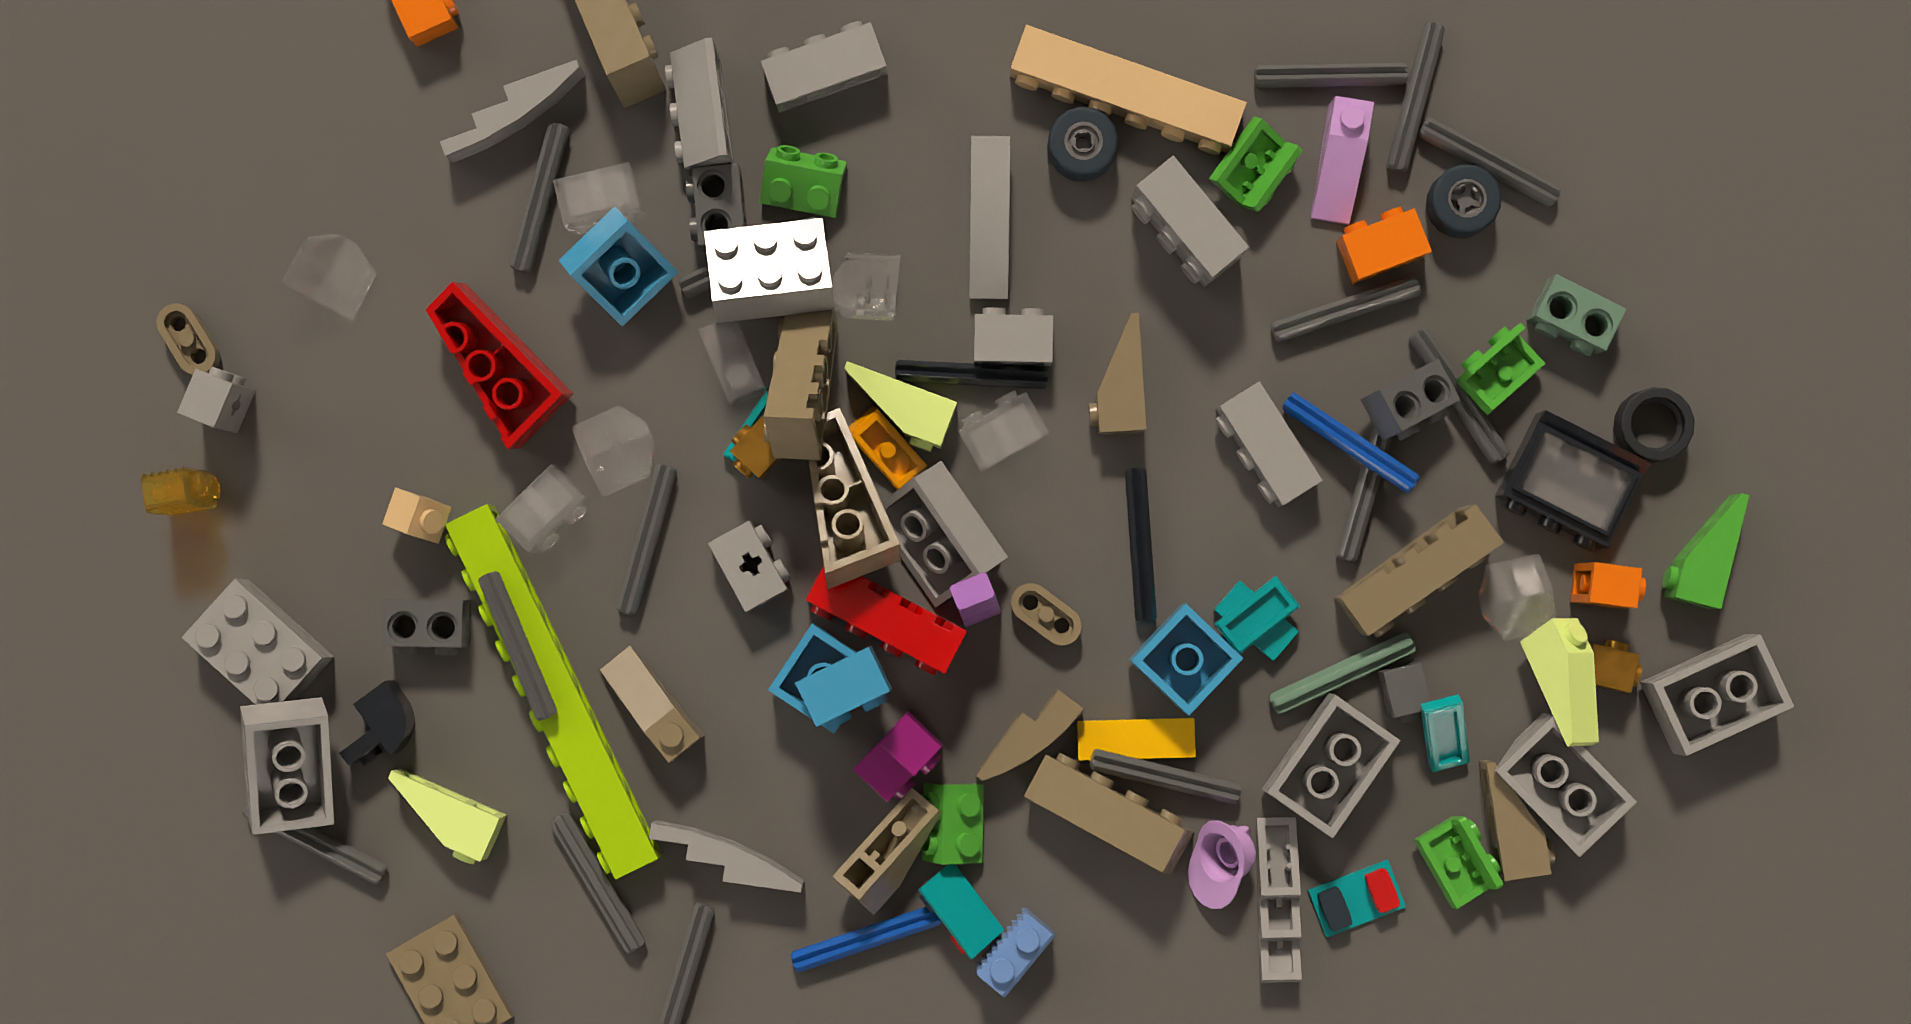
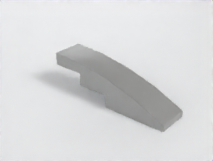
M574 60L504 85L508 101L472 113L476 129L440 141L445 156L452 163H455L492 147L529 125L561 100L585 76L579 62Z
M971 136L969 299H1008L1010 136Z
M1296 817L1257 818L1256 873L1261 983L1300 982L1302 980L1299 941L1301 939L1299 907L1301 888Z
M655 820L651 823L649 839L688 844L686 860L725 866L723 882L800 893L803 890L804 880L771 858L738 842L694 827Z

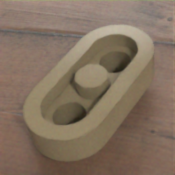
M172 303L165 306L157 316V329L181 369L193 375L195 369L209 373L211 366L217 368L220 362L219 349L198 314L192 308L180 303ZM184 318L186 326L183 330L178 331L176 329V322L178 319ZM204 350L206 359L203 363L198 364L196 362V354Z
M1026 583L1014 591L1011 597L1013 613L1047 640L1056 645H1068L1079 637L1082 628L1079 615L1045 588L1035 583ZM1027 595H1033L1037 598L1038 604L1033 610H1027L1023 606V599ZM1059 618H1064L1068 621L1069 628L1065 633H1058L1054 629V623Z

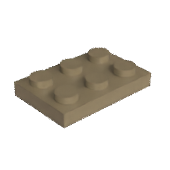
M458 913L386 953L424 1024H501L514 1016Z

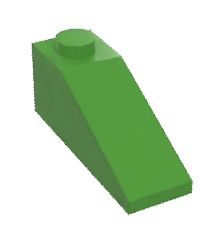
M1744 493L1729 495L1675 557L1672 566L1669 565L1666 568L1663 576L1662 586L1666 588L1664 598L1706 609L1722 608L1750 495Z

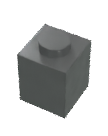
M1413 661L1376 671L1387 715L1393 718L1399 717L1401 723L1421 719L1420 704L1431 701L1422 663Z

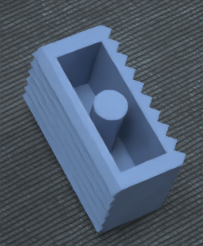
M1021 908L1022 914H1016L1017 920H1011L1012 926H1006L1007 932H1002V938L996 939L997 944L991 945L992 950L986 951L987 956L981 957L982 962L976 963L977 975L1004 998L1055 937L1054 931L1027 908Z

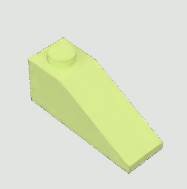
M846 362L844 367L846 373L905 436L911 438L910 445L931 452L933 446L941 449L956 410L957 402L851 362Z
M1552 618L1520 641L1567 747L1595 745L1599 742L1594 652L1587 639V633L1578 618Z
M401 768L390 772L388 779L445 847L454 850L453 857L469 864H474L476 860L481 862L489 857L507 816L506 814Z

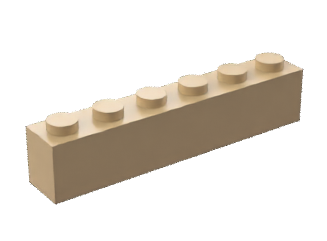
M1029 25L1025 26L1010 68V77L1016 79L1015 84L1032 91H1036L1038 87L1051 91V96L1059 101L1072 104L1074 100L1088 104V108H1095L1107 116L1114 113L1125 117L1124 122L1135 128L1146 129L1148 125L1162 130L1161 135L1169 140L1183 142L1184 139L1199 143L1198 149L1213 155H1219L1220 151L1228 153L1247 104L1245 101Z

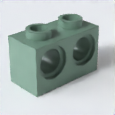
M1555 274L1546 280L1527 321L1535 324L1534 330L1541 335L1551 339H1556L1559 336L1571 342L1569 347L1572 350L1585 356H1591L1592 353L1597 355L1607 350L1627 309ZM1552 300H1557L1563 304L1565 314L1562 319H1557L1550 313L1549 305ZM1587 317H1591L1598 322L1600 330L1597 337L1591 336L1585 330L1584 324Z

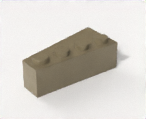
M575 0L604 71L623 107L627 108L666 91V87L653 60L659 57L650 34L643 37L639 28L645 25V22L636 2L629 5L628 0Z
M834 305L833 310L785 315L784 319H779V346L773 358V374L764 412L763 430L764 442H770L773 458L821 460L838 329Z
M838 408L830 411L826 415L821 460H809L827 589L901 561L900 543L841 409Z
M1476 504L1459 507L1336 596L1335 600L1362 636H1369L1373 633L1377 638L1395 625L1393 622L1394 618L1404 611L1407 615L1416 611L1427 602L1426 596L1436 589L1440 592L1449 587L1458 579V574L1468 567L1472 569L1490 556L1489 553L1502 545L1504 541Z
M1060 752L1057 758L1045 755L1024 797L1162 873L1173 874L1194 834L1193 831L1182 826L1184 819L1166 809H1162L1160 814L1146 807L1149 800L1130 790L1124 795L1112 789L1114 781L1093 771L1091 777L1078 771L1080 763Z

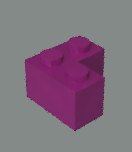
M907 711L853 770L886 802L893 796L900 800L915 785L910 778L915 776L919 770L926 775L942 758V754L938 752L942 747V742Z

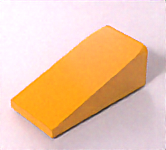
M874 405L849 426L857 446L897 490L927 467L926 463Z

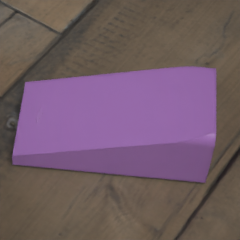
M986 572L949 587L965 628L1001 613Z

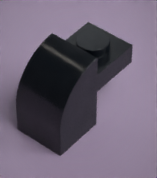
M395 680L384 681L353 703L371 730L339 752V754L348 766L359 762L366 766L383 754L381 746L385 748L389 755L399 753L408 744L414 731V711L408 698Z

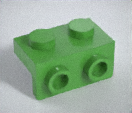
M1253 116L1209 180L1237 206L1259 212L1271 200L1274 190L1285 175L1292 171L1297 158L1303 150L1297 144L1286 142L1262 118Z
M781 145L777 148L772 147L765 159L759 203L835 218L838 212L842 180L847 162L838 160L837 156L829 153L811 155L801 153L798 148L793 146Z
M1521 322L1511 331L1504 326L1488 341L1492 348L1485 354H1482L1478 349L1461 364L1466 371L1456 382L1487 415L1546 364L1520 337L1519 334L1525 329Z
M924 783L922 797L941 812V815L921 848L922 860L941 865L982 863L984 784Z
M1451 816L1413 839L1451 908L1454 909L1460 908L1489 889L1497 890L1504 886L1499 877L1501 874L1499 864L1492 855L1486 854L1480 843L1482 836L1478 827L1470 819L1467 820L1465 816Z

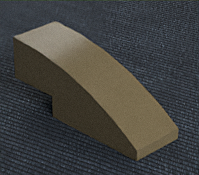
M1056 689L1034 720L1021 711L976 772V777L984 781L1028 761L1057 739L1084 708Z

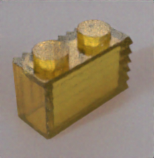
M183 466L181 469L174 468V470H159L158 473H143L140 477L147 513L175 516L217 508L216 499L220 498V485L215 475L212 476L209 471Z

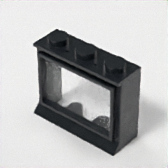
M1545 410L1535 414L1495 497L1504 501L1502 507L1519 516H1524L1525 513H1528L1539 519L1537 525L1555 534H1559L1560 530L1574 536L1572 540L1574 544L1594 552L1595 548L1610 547V542L1636 489L1652 463Z

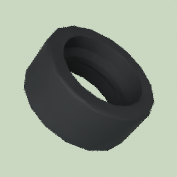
M1652 387L1631 394L1620 404L1614 416L1613 431L1621 448L1648 462L1655 463L1676 457L1687 448L1694 435L1695 419L1690 405L1681 395L1668 388ZM1649 402L1661 403L1668 407L1676 421V432L1672 440L1659 448H1650L1639 443L1634 437L1631 428L1632 417L1635 411L1643 404Z

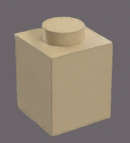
M395 487L382 524L405 534L439 544L452 507Z

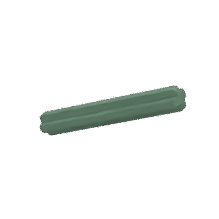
M1401 633L1269 695L1271 705L1277 714L1286 713L1414 654L1416 651L1414 642L1408 633Z

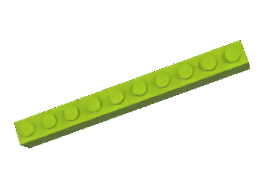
M486 504L446 523L445 526L449 534L445 535V541L451 553L455 557L458 555L461 557L466 568L461 571L463 579L470 591H477L483 603L478 608L484 622L488 627L493 625L499 639L495 641L500 656L505 662L510 660L513 666L478 582L481 576L493 571L499 572L557 708V713L554 716L541 721L535 718L531 710L529 711L530 718L538 732L544 731L550 743L546 750L552 764L556 768L561 766L567 778L563 782L564 789L572 803L577 801L584 814V816L580 817L582 827L590 839L595 837L601 849L597 853V857L606 874L612 872L616 880L657 860L663 854L656 840L649 839L650 827L495 505ZM516 673V675L512 676V680L520 696L524 697L526 694Z

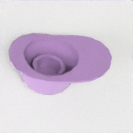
M1219 820L1209 821L1202 826L1188 868L1189 885L1194 896L1202 905L1211 909H1221L1230 904L1238 891L1243 876L1252 869L1256 861V850L1250 838L1251 829L1248 826L1237 827L1225 824Z

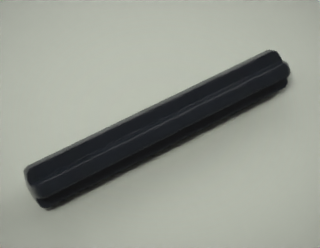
M898 360L895 364V378L902 382L1045 389L1048 385L1049 376L1046 367Z
M1141 467L1129 468L1125 472L1135 618L1139 622L1154 621L1157 618L1147 471Z

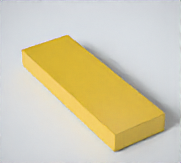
M1195 718L1077 721L1078 760H1090L1094 749L1137 759L1196 757Z

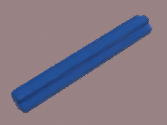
M1292 393L1284 402L1282 407L1284 412L1404 492L1410 493L1419 482L1420 478L1417 473L1298 394Z
M923 907L795 950L791 954V960L796 972H802L939 926L942 921L935 912L931 913L927 907Z

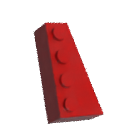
M451 282L425 309L449 351L455 355L464 371L462 373L469 385L473 386L484 405L482 406L489 419L495 423L502 435L501 439L508 450L521 448L574 394L466 283Z
M824 566L806 598V601L813 604L811 612L828 621H831L834 615L848 622L845 627L847 631L863 639H866L868 634L882 640L880 648L899 658L903 652L916 658L917 660L914 665L934 676L937 671L946 673L967 633V630L863 576L827 589Z

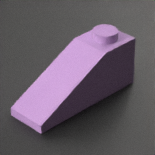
M1335 96L1328 105L1310 219L1350 224L1369 138L1374 102Z

